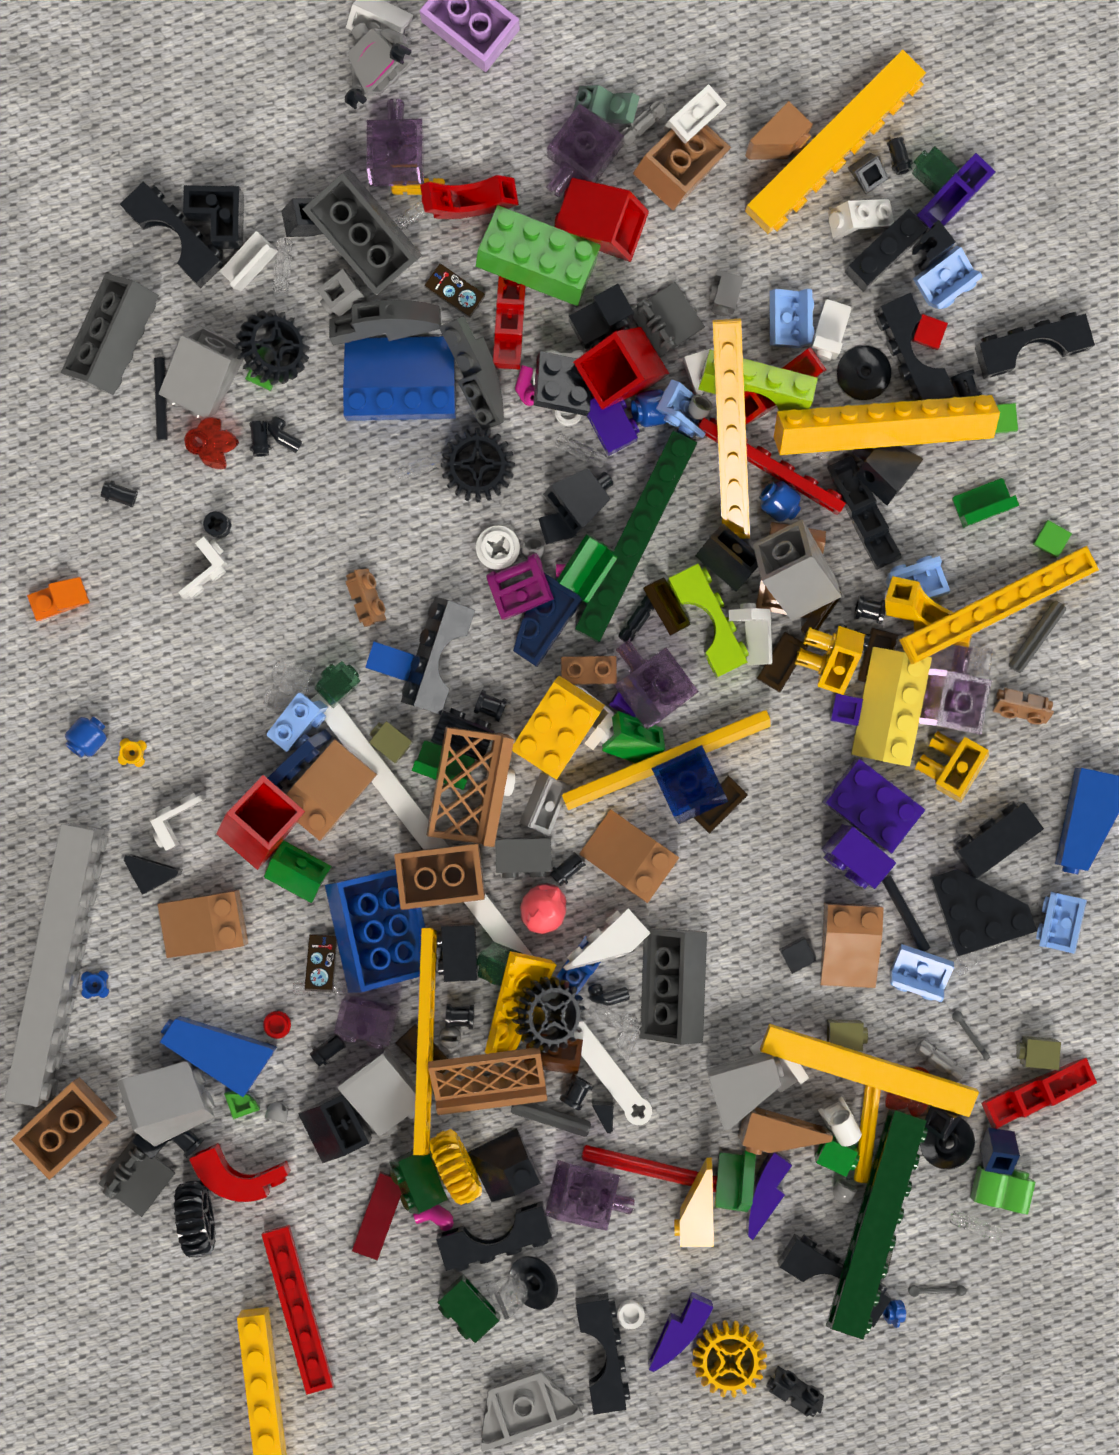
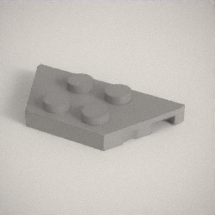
M542 1370L489 1387L481 1451L483 1452L582 1418V1410Z

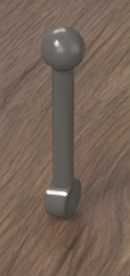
M955 1011L952 1015L953 1020L959 1022L987 1061L991 1058L963 1020V1014L960 1011Z
M912 1285L909 1287L908 1292L912 1297H917L919 1294H957L964 1296L967 1290L963 1285H959L957 1288H918L916 1285Z

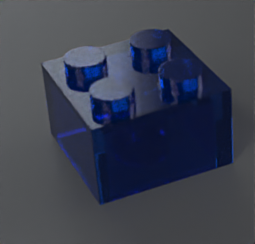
M702 745L651 768L678 825L728 802Z

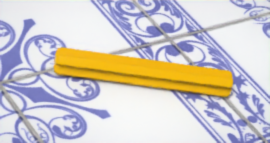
M865 1085L860 1123L862 1135L857 1147V1155H860V1159L854 1171V1181L859 1183H867L871 1171L881 1089Z

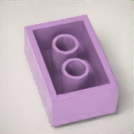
M428 0L420 9L421 22L485 73L520 31L519 18L496 0Z

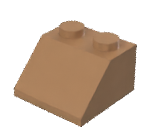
M788 101L750 140L745 156L749 160L788 159L793 153L797 156L808 145L807 141L811 138L809 133L813 124Z

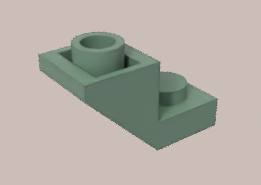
M600 85L579 86L573 113L613 124L633 123L640 97L633 92L613 94Z

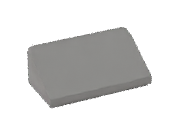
M540 773L519 823L550 836L564 802L562 795L569 791L571 785Z

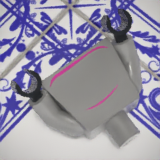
M359 23L352 29L351 33L357 43L348 52L351 62L352 87L345 95V103L357 109L358 101L361 104L367 101V98L364 96L365 93L382 94L415 61L410 55L412 50L408 48L404 34L390 28H372L369 30L365 23Z

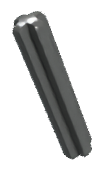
M1058 601L1052 602L1010 661L1009 667L1018 673L1023 672L1065 613L1066 607Z
M535 1103L512 1105L511 1113L576 1135L587 1137L590 1131V1121Z

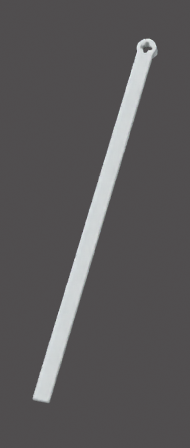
M326 687L310 700L313 702L321 700L328 706L324 712L326 715L324 721L345 748L378 774L372 781L373 785L423 850L449 847L443 838L428 837L426 835L429 819L329 689ZM486 893L485 900L464 902L507 959L510 951L532 955ZM556 992L546 994L541 1000L548 1002L551 998L555 999L558 994ZM579 1022L578 1027L582 1029V1032H574V1036L576 1039L583 1040L582 1057L625 1111L627 1120L635 1125L647 1123L652 1115L650 1102L638 1093L585 1022ZM634 1104H637V1106L644 1105L646 1107L643 1110L644 1116L639 1117L637 1115L634 1117L631 1114L633 1112L632 1106Z

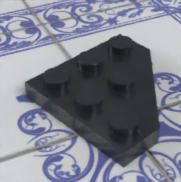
M956 869L930 878L957 957L1037 932L1029 905L969 874Z

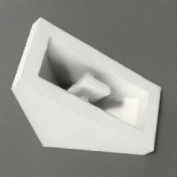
M710 349L684 357V367L694 395L702 396L704 391L698 390L703 366Z

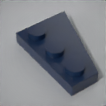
M545 572L544 574L553 600L525 612L513 649L516 654L535 667H538L583 601L579 595L559 584L558 581Z
M324 729L307 739L267 779L282 790L281 783L286 779L290 781L301 772L299 767L304 762L309 763L320 753L319 749L333 736Z

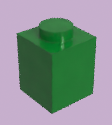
M832 1134V1142L819 1144L814 1155L817 1164L847 1177L849 1171H854L857 1167L860 1155H857L858 1150L855 1144L846 1147L841 1146L834 1134Z

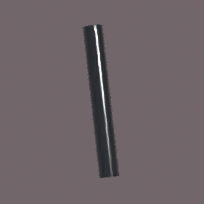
M163 357L154 358L157 441L168 440L166 398L159 395L165 378V358Z
M891 875L887 876L882 880V883L916 945L921 951L929 950L931 947Z

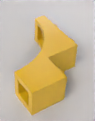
M892 576L885 598L887 616L913 621L915 632L953 613L929 598L922 590L920 582ZM972 635L953 645L969 648Z

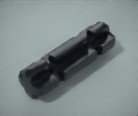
M647 595L641 601L642 605L637 607L626 623L627 627H624L618 635L619 639L627 644L633 641L636 636L635 633L639 632L650 616L649 612L654 610Z

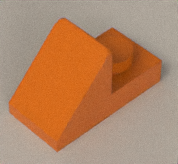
M81 577L50 583L48 588L27 595L35 619L38 622L90 603Z

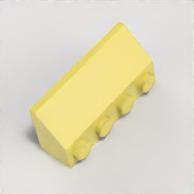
M872 647L862 696L859 724L856 726L851 755L910 767L932 657H927L911 665L905 652Z

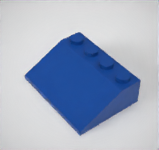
M405 337L389 341L388 338H364L345 343L343 379L345 419L347 421L456 419L455 358L444 337Z
M396 869L325 885L348 993H362L420 977L421 929L426 927L421 908L401 910Z

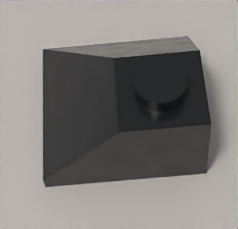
M517 1128L467 1152L491 1202L516 1196L541 1184V1176Z

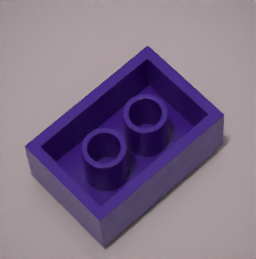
M855 759L822 801L827 807L890 854L894 852L925 811L923 807L861 759Z
M841 824L821 849L826 853L823 858L829 864L842 871L845 869L847 872L844 876L856 886L858 885L864 889L867 886L876 889L896 864L893 859L853 826Z

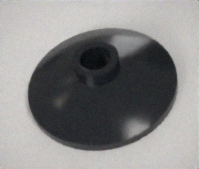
M857 346L848 350L838 363V383L842 390L854 399L871 400L878 397L887 389L891 380L892 372L889 360L880 350L871 346ZM868 367L870 375H862L861 368Z
M961 1118L946 1141H943L927 1130L925 1141L920 1143L921 1152L924 1158L934 1167L943 1170L955 1169L965 1164L971 1157L975 1147V1136L970 1125ZM954 1140V1146L947 1149L946 1142Z
M524 1256L514 1262L510 1270V1284L518 1299L533 1309L541 1310L551 1306L558 1295L557 1279L551 1268L544 1261L533 1256Z

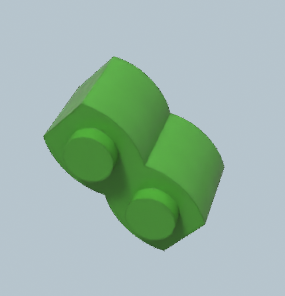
M977 1166L970 1198L976 1203L1028 1215L1036 1182L1029 1178V1173L1014 1169L1012 1175L987 1172L983 1166Z

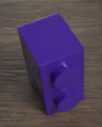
M593 398L590 401V412L587 418L607 456L637 442L638 437L636 434L640 431L635 420L627 418L624 409L627 408L625 401L623 400L610 407L601 409L596 399Z

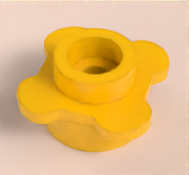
M128 738L122 739L120 741L121 748L118 762L121 765L128 763L134 764L136 767L143 766L145 763L143 755L147 749L146 742L143 740L133 742ZM131 750H134V755H130Z

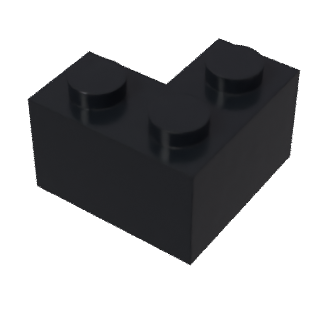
M184 185L183 214L188 221L211 222L210 241L216 249H240L243 246L244 194L240 187Z
M616 284L594 296L592 304L569 315V323L584 350L589 347L592 349L615 331L630 329L629 325L633 323L634 311L619 284Z

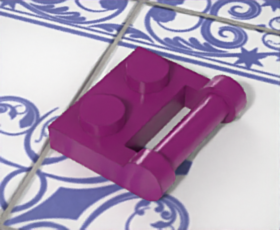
M537 553L528 556V560L498 573L493 571L486 575L502 620L509 619L553 600L542 569L541 559ZM527 571H532V577L502 589V582Z

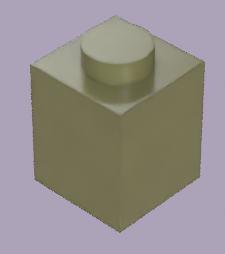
M388 721L383 725L379 722L369 734L372 737L369 743L394 763H398L413 744L410 738Z
M827 1019V1042L855 1051H863V1044L868 1043V1028L864 1027V1023L860 1020Z
M1022 1036V1043L1018 1042L1017 1059H1020V1064L1025 1067L1059 1070L1061 1042L1051 1038Z

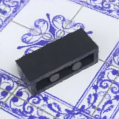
M908 209L849 264L845 274L864 292L925 234L928 228Z
M1015 801L1008 803L1000 810L1003 813L995 820L992 817L988 818L978 826L980 828L979 832L973 836L969 833L956 842L958 847L953 851L972 877L979 878L1044 830L1025 802H1018L1016 804Z

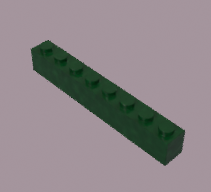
M674 430L672 431L613 551L617 556V560L588 602L575 628V632L600 643L698 442Z
M888 1110L826 1322V1327L862 1340H864L865 1334H869L873 1323V1319L870 1317L873 1306L876 1307L880 1299L881 1291L878 1290L880 1281L886 1277L889 1265L886 1260L889 1251L892 1252L896 1244L894 1232L896 1225L901 1223L904 1216L902 1204L904 1198L909 1196L912 1188V1181L909 1180L912 1170H916L919 1163L920 1155L917 1154L919 1145L925 1141L927 1136L926 1120L896 1110Z

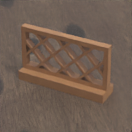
M453 727L445 728L426 834L428 837L481 843L483 846L489 847L495 846L514 739L510 735ZM452 734L463 736L468 743L456 753L450 747ZM468 737H474L475 739L470 741ZM483 739L493 740L491 751L482 757L474 745ZM472 748L479 760L465 768L458 757ZM450 751L452 756L448 758V753ZM456 760L463 771L450 780L445 774L446 766ZM483 764L487 770V775L485 779L477 784L469 773ZM467 775L474 787L460 795L453 784ZM444 778L447 781L445 785H443ZM451 787L458 798L445 807L440 801L441 793ZM478 791L482 796L481 805L472 811L465 802V799ZM462 802L469 814L455 822L449 811ZM439 805H440L441 808H442V810H441L440 812H438ZM446 814L453 825L445 831H436V820ZM472 817L477 823L475 836L466 835L460 829V826ZM456 829L459 831V833H452Z
M540 1047L538 1049L527 1048L428 1062L438 1115L548 1101ZM535 1058L529 1064L522 1062L523 1059ZM499 1062L506 1063L501 1068L494 1065ZM469 1066L478 1067L474 1071L466 1069ZM513 1067L520 1069L516 1074L510 1072ZM449 1070V1072L446 1075L439 1073L437 1071ZM485 1071L493 1073L490 1077L481 1075ZM458 1074L465 1077L462 1081L454 1079Z

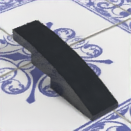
M851 455L828 466L827 470L837 492L842 495L841 500L846 503V511L876 570L901 559V553L889 533V526L877 506L875 496L857 477L859 467L853 456Z

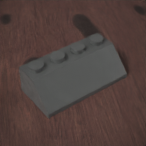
M350 169L342 172L303 208V211L375 295H378L423 256Z
M105 273L61 373L102 392L114 395L122 383V376L127 365L133 359V351L138 340L144 334L145 325L149 316L155 310L159 295L134 280Z
M647 928L650 934L643 941L640 1038L678 1045L703 1043L707 932Z

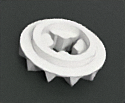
M489 527L477 539V556L488 568L495 570L510 567L518 558L520 551L519 540L515 533L507 527ZM504 537L503 548L508 552V555L499 552L491 558L493 548L487 542L497 544Z

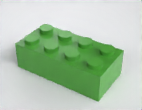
M497 205L478 248L475 267L578 306L597 262L601 245Z

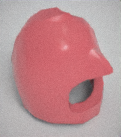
M541 883L531 888L523 897L520 905L522 922L530 932L546 934L556 930L563 923L566 914V897L558 886L548 883Z

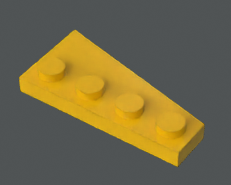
M510 951L485 1048L486 1054L517 1049L522 1035L514 1031L520 1024H515L512 1021L514 1017L518 1016V1013L514 1012L512 1008L515 1006L519 1007L520 1002L515 997H524L525 994L522 988L528 987L531 989L530 981L536 980L539 982L540 977H548L550 979L557 966L551 959Z

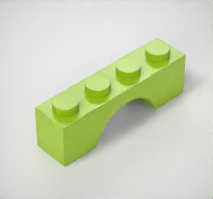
M710 349L703 366L698 390L716 394L714 350ZM743 358L744 391L755 392L768 397L776 404L778 411L810 409L818 378Z
M696 564L668 578L667 581L680 605L690 604L703 609L713 622V641L704 655L715 677L718 678L748 663L745 657L749 656V653L742 641L737 642L733 634L737 631L733 621H729V617L725 618L721 610L724 607V603L719 593H713L709 586L712 579L705 567L701 569L699 564Z

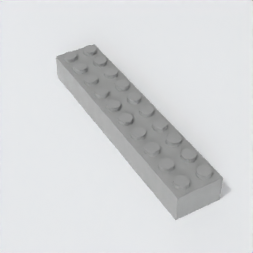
M66 823L60 826L4 1101L38 1107L56 1093L58 1080L54 1079L56 1069H60L64 1056L60 1052L61 1043L66 1041L69 1033V1026L65 1025L67 1014L71 1015L75 999L71 998L72 989L77 987L80 979V971H76L78 960L82 961L86 945L82 944L84 933L89 932L91 917H88V911L90 906H94L97 896V890H93L95 879L100 878L102 872V863H99L100 853L105 852L108 843V836L104 835L105 829L78 823Z

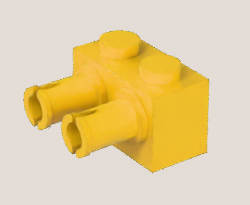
M838 626L836 633L830 635L809 627L803 644L826 650V654L824 653L822 656L800 647L794 664L818 671L817 687L844 695L861 658L865 634Z
M937 731L934 735L935 738L931 739L929 746L949 756V763L943 766L923 754L920 758L921 761H918L915 770L936 780V789L961 803L987 761L989 750L965 736L958 743Z

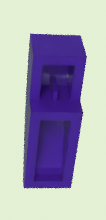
M975 153L916 216L930 229L938 220L945 226L989 181L996 171Z
M778 1152L768 1153L754 1181L753 1204L747 1212L746 1232L752 1240L785 1196L783 1189L778 1187V1185L790 1170L792 1164Z
M691 1292L681 1317L670 1312L648 1361L650 1371L655 1372L668 1364L692 1342L714 1308L711 1300Z

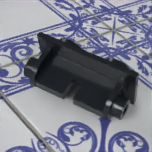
M777 1366L775 1377H771L766 1384L769 1392L784 1402L790 1396H793L794 1399L791 1401L790 1406L806 1417L809 1415L814 1417L817 1412L821 1413L824 1395L816 1387L807 1385L798 1379L793 1372Z

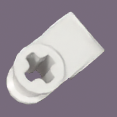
M842 1096L838 1098V1102L826 1109H818L829 1131H832L841 1146H851L859 1141L862 1135L861 1130Z

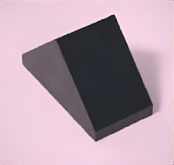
M127 854L124 857V862L142 895L180 876L183 869L133 854Z

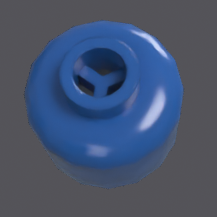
M650 390L636 395L635 400L631 402V413L635 422H639L643 427L667 423L663 420L665 416L656 409L663 396V390Z
M784 481L770 482L759 496L762 510L777 522H782L786 519L792 520L800 512V494Z
M85 717L78 718L65 733L67 740L65 745L80 758H83V756L92 757L107 740L106 734L103 732L104 724L95 717H92L90 720Z

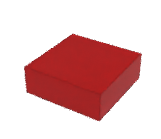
M922 314L912 342L938 350L948 323Z

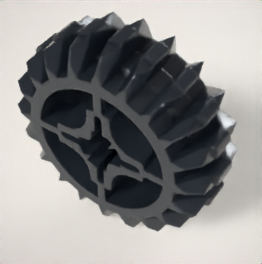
M275 309L267 313L264 310L257 313V316L251 315L247 320L248 322H244L241 325L242 331L237 333L236 336L240 342L235 346L236 349L242 351L237 359L245 360L246 362L243 365V369L250 368L252 370L251 377L254 378L260 375V383H265L269 380L270 385H275L278 381L280 384H285L289 379H295L298 373L302 372L305 368L303 364L309 359L305 353L310 348V346L303 344L308 337L300 334L303 326L295 327L293 325L295 317L286 320L285 312L277 315ZM265 328L266 333L263 335V339L255 341L258 329ZM290 354L287 366L280 367L282 356Z
M475 428V436H471L470 431L466 429L464 430L466 439L462 440L460 435L456 434L454 437L458 444L447 443V447L452 450V453H442V456L448 459L449 462H442L441 468L450 470L442 474L443 479L452 478L447 487L452 489L457 485L458 488L455 491L457 497L463 491H466V501H470L472 494H475L477 503L481 502L480 494H485L487 501H491V491L494 490L495 494L500 496L501 491L498 486L501 485L506 489L509 487L507 481L503 480L504 477L508 479H513L514 477L512 472L506 471V469L515 468V462L506 461L514 456L513 452H503L509 446L508 442L505 441L498 445L501 435L496 434L493 439H490V429L485 431L484 436H480V428ZM474 444L471 457L456 461L459 453L464 448ZM482 444L493 448L501 461H494V459L484 457L482 454ZM477 452H479L481 463H486L485 466L480 468L479 478H477L475 468H470V465L476 462ZM500 469L499 474L491 483L482 486L485 473ZM455 470L472 473L474 486L467 485L461 481Z
M552 976L550 979L548 977H540L539 982L536 980L530 981L531 989L528 987L522 988L525 994L524 997H515L520 1002L519 1007L515 1006L512 1008L514 1012L518 1013V1016L514 1017L512 1021L520 1025L514 1031L522 1035L520 1040L523 1043H529L530 1048L538 1049L540 1047V1051L544 1053L548 1052V1050L558 1052L559 1047L563 1049L568 1048L567 1040L571 1042L576 1041L574 1032H582L578 1024L579 1022L586 1021L584 1017L580 1016V1013L585 1011L586 1008L583 1005H578L583 1000L582 996L576 994L578 989L575 986H569L567 980H560L558 977ZM552 992L558 994L555 999L551 998L548 1002L541 1000L546 994ZM550 1027L557 1029V1031L548 1036L540 1035L543 1030L547 1031Z
M193 1180L179 1184L175 1190V1202L173 1204L175 1224L181 1249L188 1257L198 1258L211 1254L215 1247L216 1231L209 1190L201 1181L194 1182Z

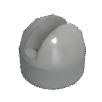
M701 395L693 396L688 406V412L694 419L705 418L712 409V403Z
M535 537L525 539L522 542L524 557L528 560V556L537 553L542 558L544 542Z
M454 1026L450 1028L444 1027L439 1034L441 1045L449 1049L456 1047L460 1043V1031ZM443 1036H457L456 1041L443 1040Z
M279 1102L271 1103L266 1110L264 1119L286 1123L288 1117L286 1105Z
M838 1179L833 1188L834 1198L839 1203L850 1202L857 1192L853 1185L842 1179Z

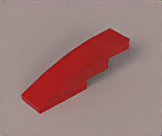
M501 276L498 278L493 362L495 368L520 370L526 286Z
M1081 1058L1059 1067V1070H1052L981 1102L991 1128L997 1129L1019 1117H1027L1046 1106H1054L1097 1084V1081L1087 1058Z

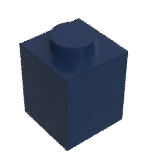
M988 1128L980 1145L984 1170L1012 1175L1020 1157L1015 1131Z

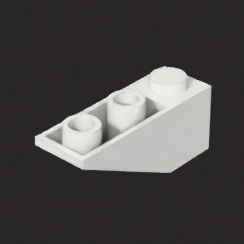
M629 908L621 913L617 910L605 920L608 925L602 931L598 928L586 938L589 943L583 949L577 947L567 956L569 962L563 968L570 970L624 956L632 952L650 932Z

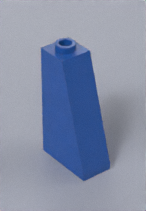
M1075 768L1055 861L1056 865L1063 866V872L1078 875L1079 869L1088 871L1119 815L1118 775L1085 768Z
M182 1016L177 1017L174 1021L169 1019L160 1032L164 1035L160 1043L242 1097L247 1094L277 1049L273 1044Z

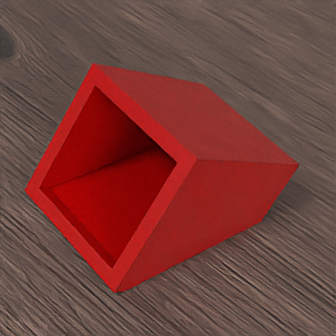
M572 178L564 192V201L560 212L555 217L554 227L601 245L600 252L631 262L649 210L630 190Z
M642 327L615 331L573 362L601 409L610 407L650 388L670 374Z
M262 775L226 813L216 835L258 870L277 850L305 811Z

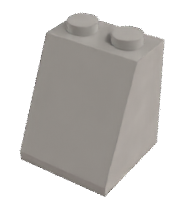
M201 325L181 335L159 395L165 397L166 401L171 405L182 406L190 410V413L197 418L209 419L217 413L243 360L237 359L242 351L235 348L237 343Z
M803 519L753 544L762 582L792 621L842 597L837 578Z
M388 1047L381 1050L342 1079L337 1087L379 1137L385 1132L388 1136L393 1134L402 1126L399 1122L407 1116L410 1119L415 1117L416 1086Z
M760 1053L707 1068L724 1131L730 1130L781 1087L779 1078L784 1077V1073L778 1057Z
M189 1061L117 1081L133 1131L153 1146H157L215 1117L211 1108L214 1106L213 1098L208 1091H205L203 1085L206 1082L204 1073Z

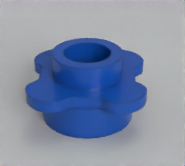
M100 971L99 973L84 972L81 975V980L83 981L82 996L86 999L95 996L107 997L109 994L106 982L109 978L106 971ZM94 982L98 984L97 987L93 986Z
M891 1299L883 1312V1317L888 1324H893L895 1328H898L900 1323L906 1320V1308L902 1300Z

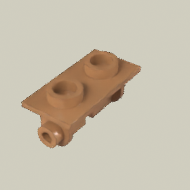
M369 569L354 570L353 573L346 575L347 581L345 583L351 599L354 600L359 597L362 599V602L354 605L359 622L363 623L364 627L375 624L374 622L385 621V605L378 597L375 589L376 580L373 574L369 572Z
M616 656L561 657V677L573 685L617 684Z
M1008 688L998 689L996 700L999 701L993 708V712L1000 713L1005 718L1018 717L1026 719L1032 724H1046L1054 714L1052 710L1053 701H1049L1048 697L1029 693L1027 701L1024 702L1022 701L1023 692Z

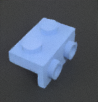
M955 246L915 276L913 280L929 306L944 309L953 304L955 298L961 293L973 289L977 284L976 282L983 276L980 271L973 269L963 249Z
M806 288L801 291L773 289L769 291L770 346L801 348L812 344L814 336L812 312L814 300L812 298V289Z
M671 379L656 409L665 416L663 419L665 422L679 427L677 431L688 438H692L693 435L704 438L706 433L697 426L700 419L692 418L688 412L689 403L695 395L683 384Z
M925 556L917 560V564L908 567L905 564L898 565L887 574L886 584L888 588L892 576L920 582L922 590L931 599L950 593L948 583L941 568L942 560L940 556L935 558Z
M298 693L267 732V736L286 752L298 749L310 738L307 735L313 727L318 728L325 720L326 715L324 712L328 706L321 700L313 702L303 693Z
M1051 892L1050 897L1046 896L1042 912L1046 913L1044 924H1039L1036 939L1040 940L1039 946L1075 954L1087 900Z
M901 944L890 970V985L903 992L910 991L918 994L926 1000L942 1002L945 986L954 969V962Z

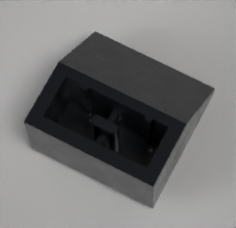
M341 1092L298 1113L322 1163L346 1156L369 1144L372 1139L362 1116Z

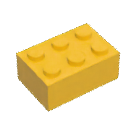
M559 675L516 739L512 751L557 780L605 705Z

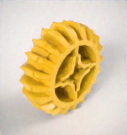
M449 1129L430 1139L432 1158L451 1198L457 1204L462 1205L468 1204L481 1196L482 1187L479 1176L460 1136L452 1129Z
M724 1320L722 1322L723 1329H718L717 1324L713 1323L712 1328L714 1332L712 1334L706 1329L703 1330L706 1340L702 1338L696 1339V1344L701 1348H693L692 1353L697 1358L692 1360V1364L694 1367H699L696 1369L695 1375L696 1377H703L701 1380L703 1387L710 1384L709 1389L711 1393H715L720 1388L721 1397H725L727 1390H730L731 1396L735 1398L737 1395L736 1390L741 1389L742 1394L746 1395V1385L753 1389L756 1387L753 1378L762 1380L763 1375L759 1370L766 1369L767 1365L762 1360L767 1358L766 1351L761 1350L764 1347V1343L762 1340H757L758 1334L756 1331L749 1333L750 1328L747 1324L739 1330V1323L736 1320L733 1322L732 1328H729L727 1321ZM725 1339H736L741 1342H736L734 1345L727 1346L723 1344L721 1341ZM713 1347L719 1357L714 1363L715 1366L710 1370L707 1366V1357ZM750 1348L752 1360L746 1371L743 1368L741 1359L745 1355V1351ZM723 1353L725 1355L730 1354V1357L733 1355L736 1365L734 1363L729 1364V1361L726 1363ZM729 1372L734 1373L738 1376L737 1378L724 1379L718 1377L719 1375L722 1377L724 1374Z

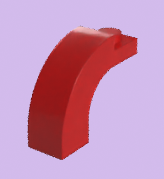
M495 175L488 179L465 185H445L434 182H426L420 185L424 212L432 213L436 219L475 217L494 213L497 205L507 209L519 205L515 179L512 177Z
M811 347L782 367V369L816 378L826 371V368ZM744 391L745 425L777 407L776 404L764 395Z
M219 1143L199 1151L189 1158L196 1175L210 1191L220 1197L237 1202H251L266 1198L270 1193L268 1184L271 1187H275L287 1181L286 1176L291 1172L287 1161L256 1174L238 1172L227 1162Z

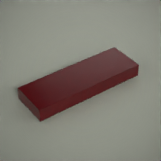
M380 1171L352 1252L377 1261L402 1194L399 1185L393 1182L389 1174Z

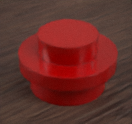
M273 1011L264 1019V1031L271 1038H283L291 1029V1020L286 1013Z

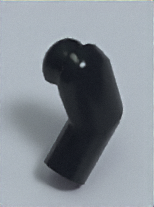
M274 416L271 423H268L267 429L278 444L297 453L302 441L283 431L286 421Z
M594 984L588 987L590 994L588 997L593 1003L611 1006L630 999L626 987L610 992H603L601 984Z

